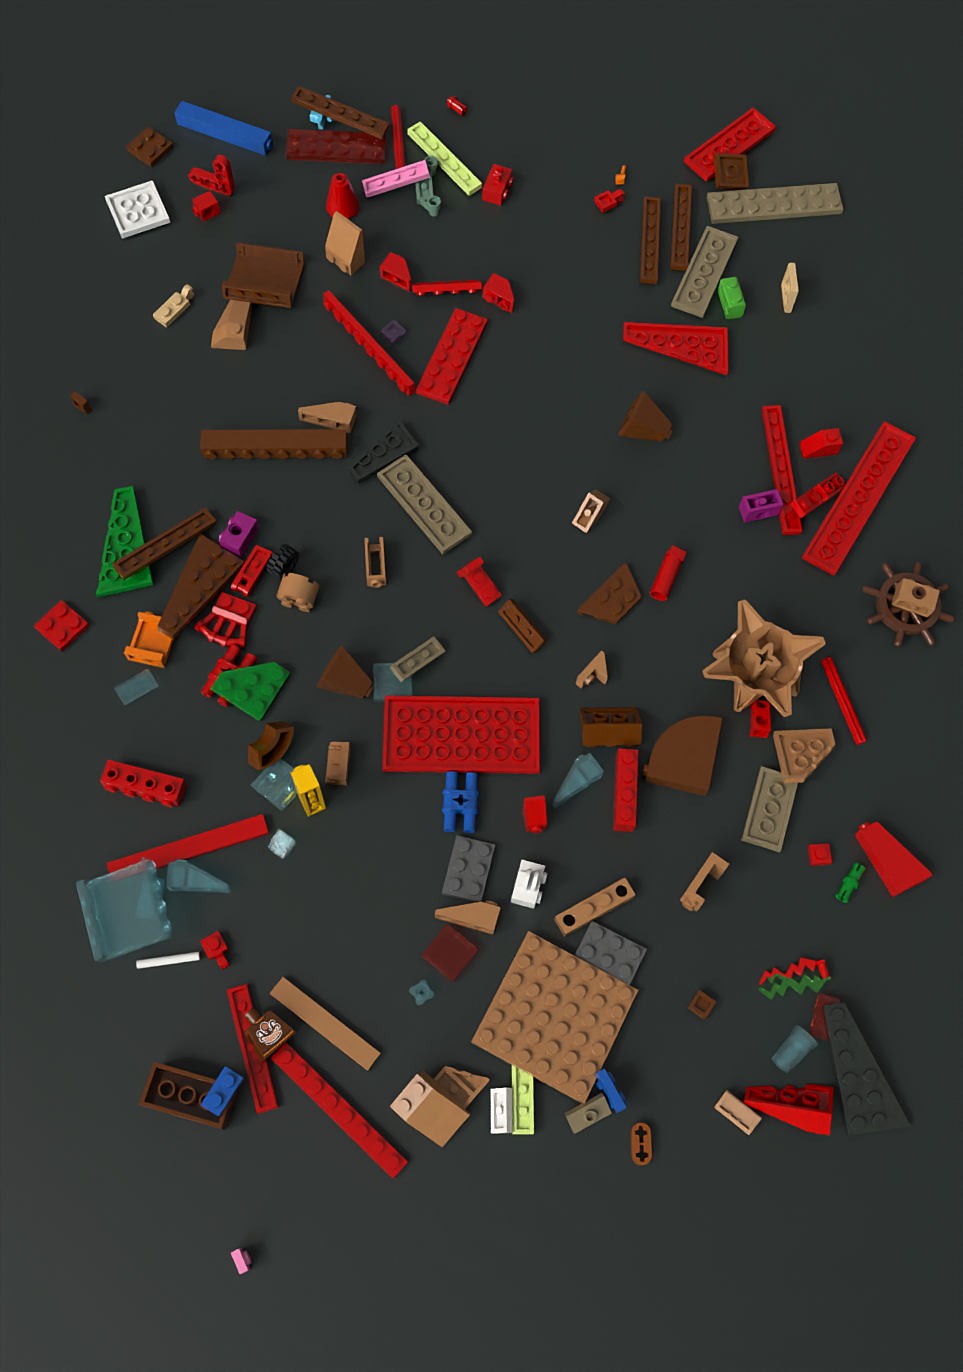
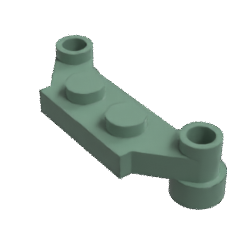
M427 156L424 160L426 161L430 178L415 182L417 204H421L427 209L431 216H437L441 207V200L438 196H433L432 176L436 174L437 158Z

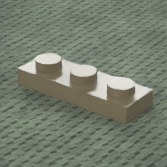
M432 637L392 664L390 669L402 683L444 654L445 649L435 637Z

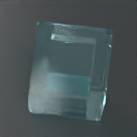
M278 829L268 849L284 859L296 842L289 835Z

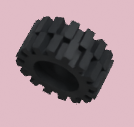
M288 544L281 545L279 549H276L275 554H272L273 557L269 559L270 563L267 564V571L279 580H282L283 574L288 576V573L293 571V567H296L295 564L298 562L300 553Z

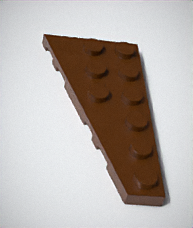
M199 534L157 625L158 631L173 640L241 570L244 561L207 537Z

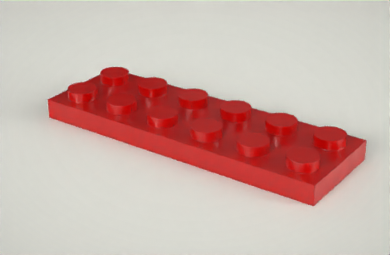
M753 107L684 158V163L707 182L715 176L714 155L716 153L744 155L775 132L776 126Z
M455 308L416 388V394L449 405L488 323L487 318Z

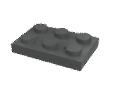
M456 835L442 894L467 901L482 902L495 844Z
M591 921L575 956L630 985L647 949Z

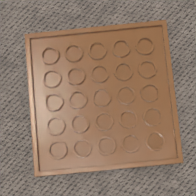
M528 931L471 1043L578 1102L585 1103L597 1079L595 1074L601 1070L638 990Z

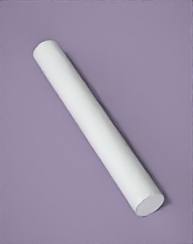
M193 952L137 960L136 965L137 969L196 961L200 960V953Z

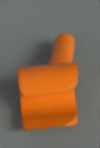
M625 165L622 166L621 174H616V185L625 183Z

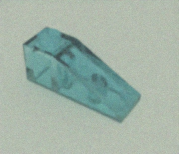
M590 753L586 756L582 754L574 760L575 763L553 801L552 806L554 809L602 777L604 771Z
M178 859L168 864L166 887L170 891L230 893L231 891L227 883L187 863L186 860Z

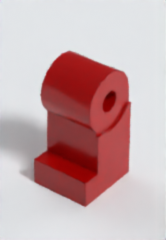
M755 700L751 704L750 737L767 738L771 731L769 701Z

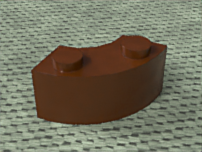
M285 721L266 723L262 736L256 742L248 745V764L257 770H261L276 763L289 748L294 727Z

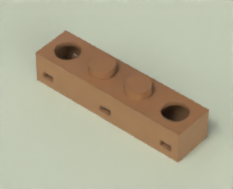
M623 878L558 914L554 920L563 936L566 937L591 923V921L630 901L635 897V893L626 878ZM620 885L624 886L627 890V895L624 897L616 894V888ZM566 915L574 916V925H565L563 918Z

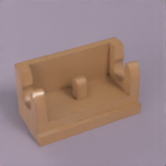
M330 742L325 784L347 785L351 751L350 742Z

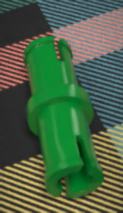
M859 863L853 864L848 876H845L842 880L843 885L836 894L838 900H841L844 895L842 900L844 903L849 901L854 889L858 888V882L866 870L861 865L857 871Z

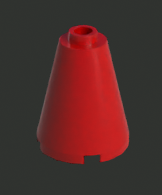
M343 173L335 174L330 184L326 210L332 218L337 211L349 220L350 217H355L359 211V201L347 175Z

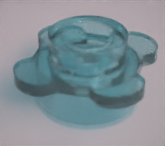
M421 980L419 984L409 989L410 994L415 997L417 1005H422L425 1000L432 999L434 996V992L427 986L428 982L425 980Z

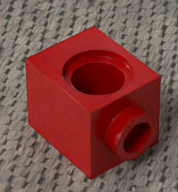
M211 191L192 199L194 205L192 210L195 216H199L203 222L221 214L218 201Z

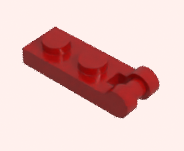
M256 545L233 581L231 589L236 592L240 591L244 596L249 597L269 563V559L273 557V552ZM243 580L247 581L246 586L242 584Z

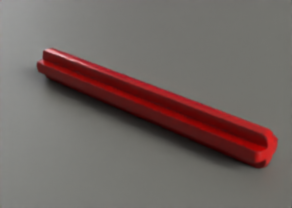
M394 105L391 107L395 166L396 169L405 167L401 111L398 105Z
M831 657L824 658L821 663L857 745L863 744L867 741V738Z

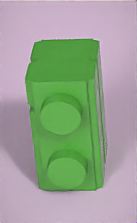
M737 277L721 279L717 292L723 311H725L726 319L742 317L746 304Z

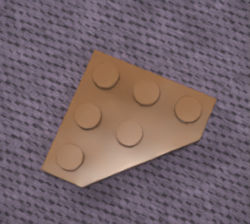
M831 728L774 731L773 734L784 783L804 782L835 747Z

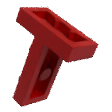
M479 556L456 573L460 578L465 577L486 607L502 595L482 568L481 564L484 562Z

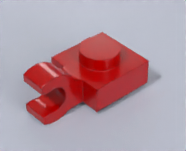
M618 189L612 194L608 190L595 196L594 202L601 212L604 213L616 207L617 203L623 202L624 198L622 196L625 193L622 189Z
M219 931L200 941L210 960L216 958L222 970L230 966L223 954L228 951V948Z

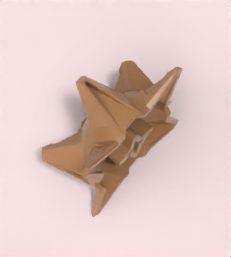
M746 600L738 601V630L714 650L713 657L717 660L702 670L703 676L709 679L734 681V710L737 712H741L759 697L765 696L783 717L792 715L791 696H798L800 691L803 661L826 643L823 637L792 635L788 630H784L771 622H765Z

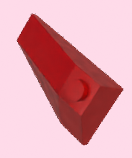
M805 1084V1088H794L793 1085H786L785 1089H775L773 1086L746 1087L744 1104L807 1132L830 1135L834 1087L816 1084Z

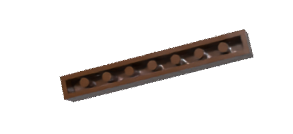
M346 429L201 430L200 450L203 458L322 459L324 457L340 459L347 457Z

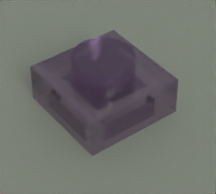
M393 320L381 329V334L394 344L406 335V330Z

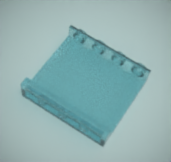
M143 857L141 858L142 862L90 881L83 879L76 882L95 961L106 962L172 938L170 933L172 926L166 918L165 912L167 907L160 895L162 888L156 879L155 873L157 869L152 860Z

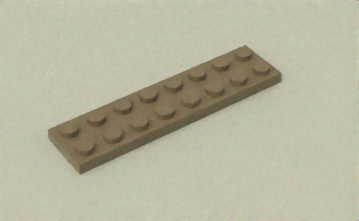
M837 183L707 193L712 224L842 214L843 212Z

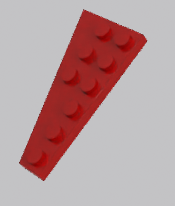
M624 322L623 341L724 375L728 374V331L726 327Z

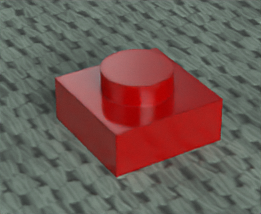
M811 844L808 846L810 866L832 864L829 844Z

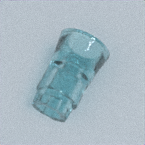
M795 1025L790 1035L771 1060L783 1072L788 1073L791 1068H795L809 1052L815 1049L818 1043L803 1028Z

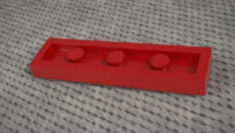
M480 279L412 283V290L416 295H426V292L443 294V291L461 293V290L473 293L481 289Z

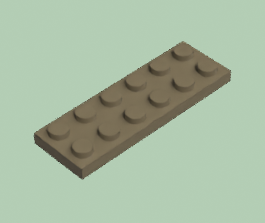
M709 226L706 227L673 298L671 307L703 318L737 243V236Z
M404 455L377 473L380 481L442 555L472 535V531L407 455Z

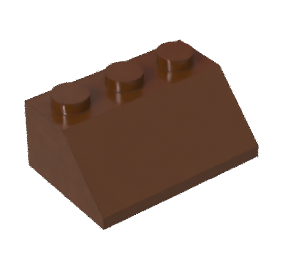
M637 707L580 708V729L583 746L596 747L606 745L607 747H615L616 745L633 747L641 745L642 722Z

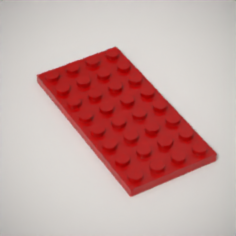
M385 696L383 772L539 774V698Z

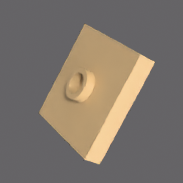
M795 263L788 264L781 283L785 313H791L799 292Z

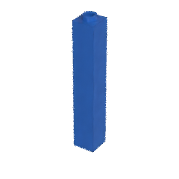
M181 101L174 112L177 125L265 156L272 149L273 140L269 131Z

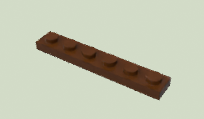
M301 86L297 87L292 96V102L380 139H383L389 128L388 122Z
M675 184L671 270L686 271L688 268L692 185Z
M644 196L640 283L657 284L661 200L659 197Z
M203 508L112 563V566L120 577L126 580L216 525V519L206 508Z

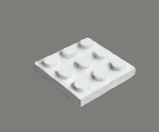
M153 181L105 196L122 238L170 223L168 214Z

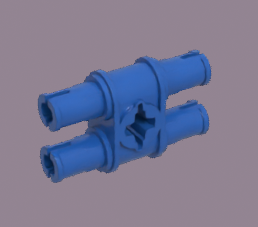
M447 772L446 789L442 792L444 800L441 810L444 814V831L455 832L456 815L463 814L464 832L475 833L476 816L479 813L478 797L480 796L477 790V773H466L465 790H458V773ZM459 799L463 800V805H459Z

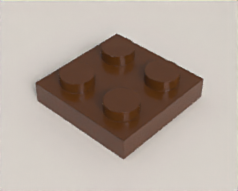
M149 126L126 146L129 153L151 168L174 148L171 141Z
M716 153L714 155L716 188L748 189L747 156Z

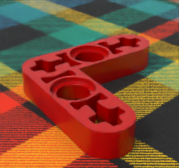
M217 155L213 161L215 174L196 167L192 168L188 174L189 179L193 183L230 196L235 189L230 161L223 155Z

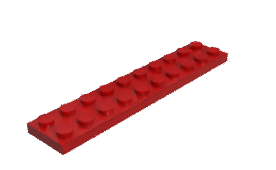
M885 421L883 422L803 554L802 559L833 576L836 574L916 437Z

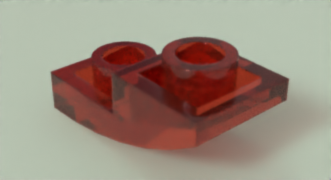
M819 992L813 1011L815 1016L809 1031L810 1036L829 1041L822 1006L840 1003L839 998Z

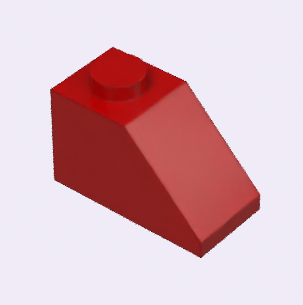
M390 252L380 265V277L410 292L411 277L406 261L400 255Z
M839 428L821 430L800 441L799 445L803 459L837 455L843 445Z
M544 795L524 798L523 815L526 832L540 833L543 832V829H546L547 817Z

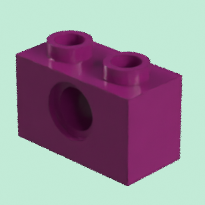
M778 489L743 496L739 510L744 523L779 515L783 503Z
M237 511L229 519L226 530L222 531L219 536L221 547L236 556L242 557L259 529L257 519Z

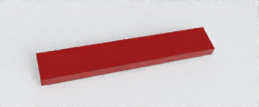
M248 984L227 989L257 1114L279 1108L267 1059L261 1063L245 1036V1031L251 1024L244 1015L254 1008Z

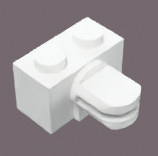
M521 860L511 903L533 909L535 903L540 904L542 892L539 891L540 884H545L547 873L544 872V865Z

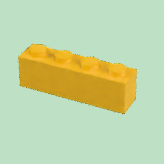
M310 764L306 766L300 765L293 772H290L307 816L309 817L326 809L319 783Z

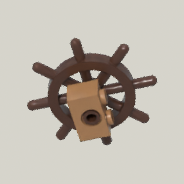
M921 562L915 563L913 573L905 572L894 574L888 563H883L882 569L888 579L880 589L867 585L862 587L864 593L876 596L878 614L869 617L867 623L872 625L882 620L890 629L897 632L894 641L896 647L902 645L904 635L922 633L928 645L933 646L935 640L928 629L938 618L950 623L955 620L953 615L941 612L939 594L947 591L949 585L945 583L934 587L930 581L920 576ZM892 586L895 589L894 595L888 593V590ZM887 601L892 602L894 607L888 608ZM898 612L902 613L900 620L893 615ZM909 615H911L916 624H907ZM920 615L928 617V619L923 622Z

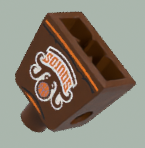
M252 1008L244 1015L251 1024L245 1031V1036L261 1063L296 1033L270 1010L262 1017L255 1008Z

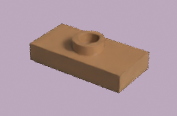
M726 1090L714 1107L748 1135H750L762 1118V1116L744 1104L743 1101L729 1090Z

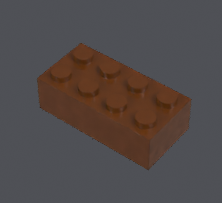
M153 1062L138 1105L225 1131L238 1089L219 1117L201 1106V1103L215 1083V1079Z

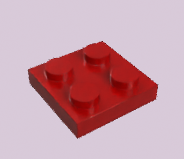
M61 600L34 627L62 652L89 627V624Z

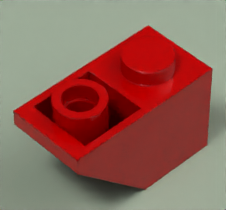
M493 273L483 287V298L487 302L493 303L501 309L512 313L514 311V297L509 281Z

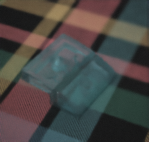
M282 759L267 767L251 784L254 790L266 797L270 803L281 811L298 794L290 773L294 771V768Z

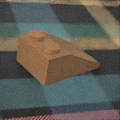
M336 211L325 245L326 257L331 263L334 262L343 272H347L351 276L365 264L362 229Z
M424 1070L416 1074L390 1105L404 1121L441 1147L447 1143L470 1115Z

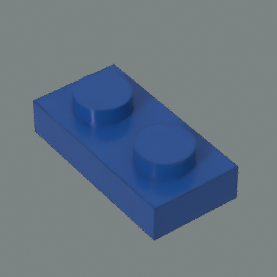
M225 1066L201 1103V1106L220 1117L244 1078Z

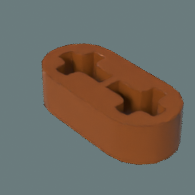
M637 1123L631 1128L630 1132L631 1157L635 1164L642 1166L648 1164L652 1158L651 1131L645 1123ZM639 1127L646 1131V1135L642 1137V1143L639 1142V1135H635V1131L639 1130ZM641 1145H643V1153H647V1157L643 1159V1162L640 1161V1158L636 1157V1153L640 1152Z

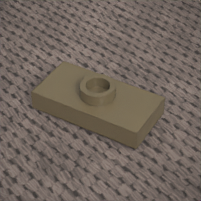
M600 1093L564 1114L571 1130L575 1134L612 1113L604 1095Z

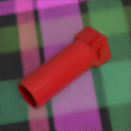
M673 545L667 551L650 590V595L654 599L659 601L667 600L681 564L684 561L686 551Z

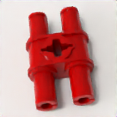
M231 644L224 657L218 659L217 665L209 673V680L201 690V693L211 698L214 691L210 688L221 672L253 666L257 658L247 653L240 666L233 665L241 650ZM221 696L217 700L218 703L225 707L230 703Z

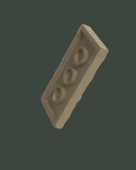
M760 767L741 841L776 852L781 851L798 783H784L782 772Z

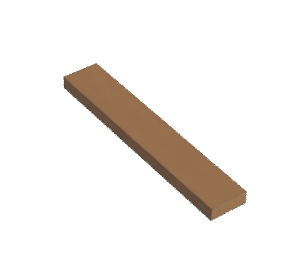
M284 977L281 978L270 992L271 996L367 1071H369L381 1055L380 1052Z

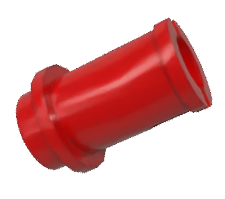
M451 96L447 101L449 109L455 110L461 116H464V113L466 114L468 107L458 101L457 97Z

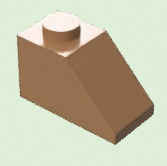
M596 489L589 492L572 524L588 533L603 514L611 499Z

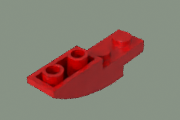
M836 472L790 504L799 517L802 518L843 490L846 484L843 478Z

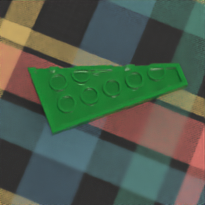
M133 486L114 490L111 518L108 523V535H106L102 557V569L99 574V586L96 591L97 598L153 585L150 566L145 567L126 580H123L112 566V563L145 544Z

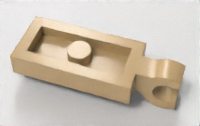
M187 284L183 287L181 294L175 292L153 314L154 319L167 328L190 306L189 299L195 295L192 292L193 288Z

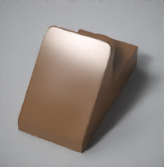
M600 651L577 677L576 685L581 689L585 684L589 685L595 677L606 684L607 669L603 651Z

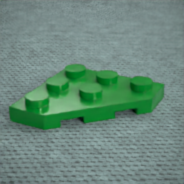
M275 662L224 671L219 674L210 689L259 721L290 672Z

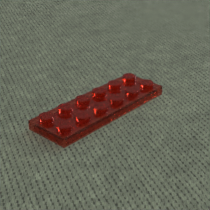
M288 129L286 159L385 164L387 136L385 134L383 139H380L365 132Z

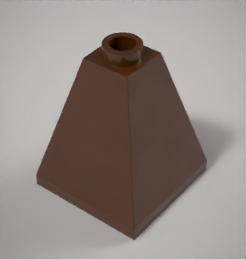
M642 391L629 408L618 435L663 441L671 436L673 432L671 429L672 423L649 396Z
M342 646L339 647L316 686L320 689L362 699L364 695L368 697L374 688L371 686L372 681Z

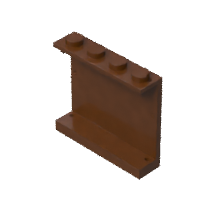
M236 242L237 256L228 281H223L221 285L223 298L291 308L304 268V253Z

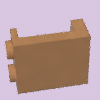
M712 852L681 897L682 905L690 911L694 910L697 912L705 899L696 894L697 889L707 874L718 880L729 863Z

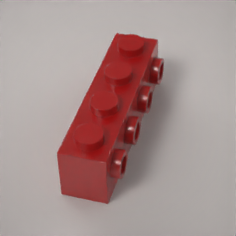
M107 760L100 779V783L105 787L106 791L112 793L120 791L125 796L132 798L135 795L140 796L143 800L152 803L154 800L159 801L166 807H173V805L179 807L187 786L182 778L112 760Z

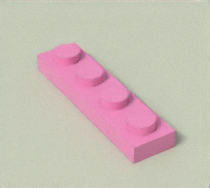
M423 160L362 180L368 198L430 178L426 161Z

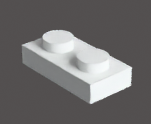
M512 1088L491 1089V1133L493 1134L513 1133Z

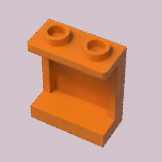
M138 612L139 622L130 647L126 646L124 654L130 661L165 668L174 639L172 640L158 631L157 625L161 619L160 616H156L151 612Z

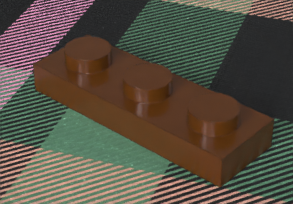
M509 599L498 611L532 653H536L547 641V638L514 599Z

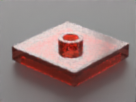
M446 924L421 957L453 983L479 949Z

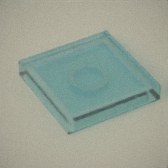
M394 663L373 664L374 702L385 701V696H412V676L401 683L390 669V666Z

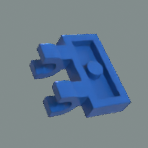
M605 1069L597 1072L595 1076L598 1081L595 1084L599 1091L603 1089L609 1099L607 1104L610 1110L614 1108L616 1113H619L627 1108L625 1106L626 1098L621 1091L618 1092L614 1086L616 1081L611 1072H606Z

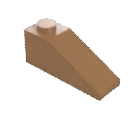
M334 402L300 407L298 409L301 421L331 429H346L347 433H351L357 417L356 406L350 403Z
M486 901L485 903L476 902L437 909L435 911V918L493 935L501 907H498L497 903L492 901Z

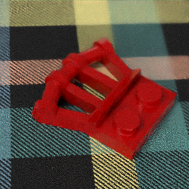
M222 592L215 606H213L212 612L204 620L199 621L195 625V629L198 632H202L208 638V641L212 643L218 642L223 647L233 644L240 646V648H245L247 627L257 606ZM218 617L219 620L213 631H210L207 626ZM225 621L231 622L224 636L219 635ZM237 625L241 626L240 638H231Z

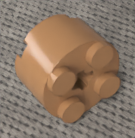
M288 573V576H286V574H283L276 596L282 601L281 605L292 608V605L298 606L301 611L309 612L313 608L319 584L315 581L313 584L308 582L309 578L302 575Z

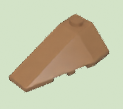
M230 299L213 331L211 348L246 350L252 309L251 302Z

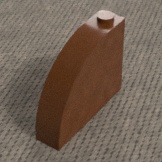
M695 716L681 720L669 727L656 742L648 764H644L642 775H645L644 782L706 796L709 791L722 718Z

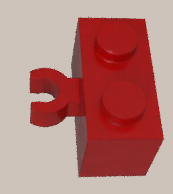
M493 164L483 187V201L502 205L503 200H506L508 197V188L512 187L514 182L512 169Z

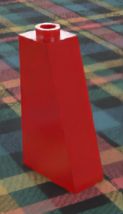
M877 821L872 824L866 822L858 827L860 830L855 836L892 897L933 876L921 862Z

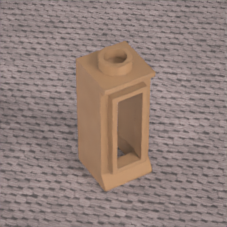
M379 537L380 544H369L368 538H364L367 586L377 588L386 585L383 537ZM371 553H380L381 575H372Z

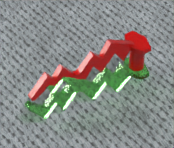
M800 957L798 966L791 963L786 974H783L774 967L771 974L765 970L759 985H762L766 979L772 984L776 976L782 980L780 986L774 983L770 992L761 987L758 990L771 1000L776 991L783 997L788 986L792 987L800 995H802L806 986L818 993L823 984L831 981L832 978L829 975L825 959L813 961ZM805 966L813 972L815 966H818L822 980L814 975L812 981L804 974L800 984H798L791 977L793 971L801 976Z

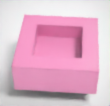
M242 1248L231 1252L239 1274L251 1270L249 1264L252 1261L247 1251L243 1252Z

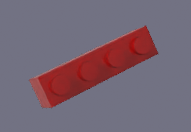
M618 748L616 754L613 831L633 832L636 826L638 750Z

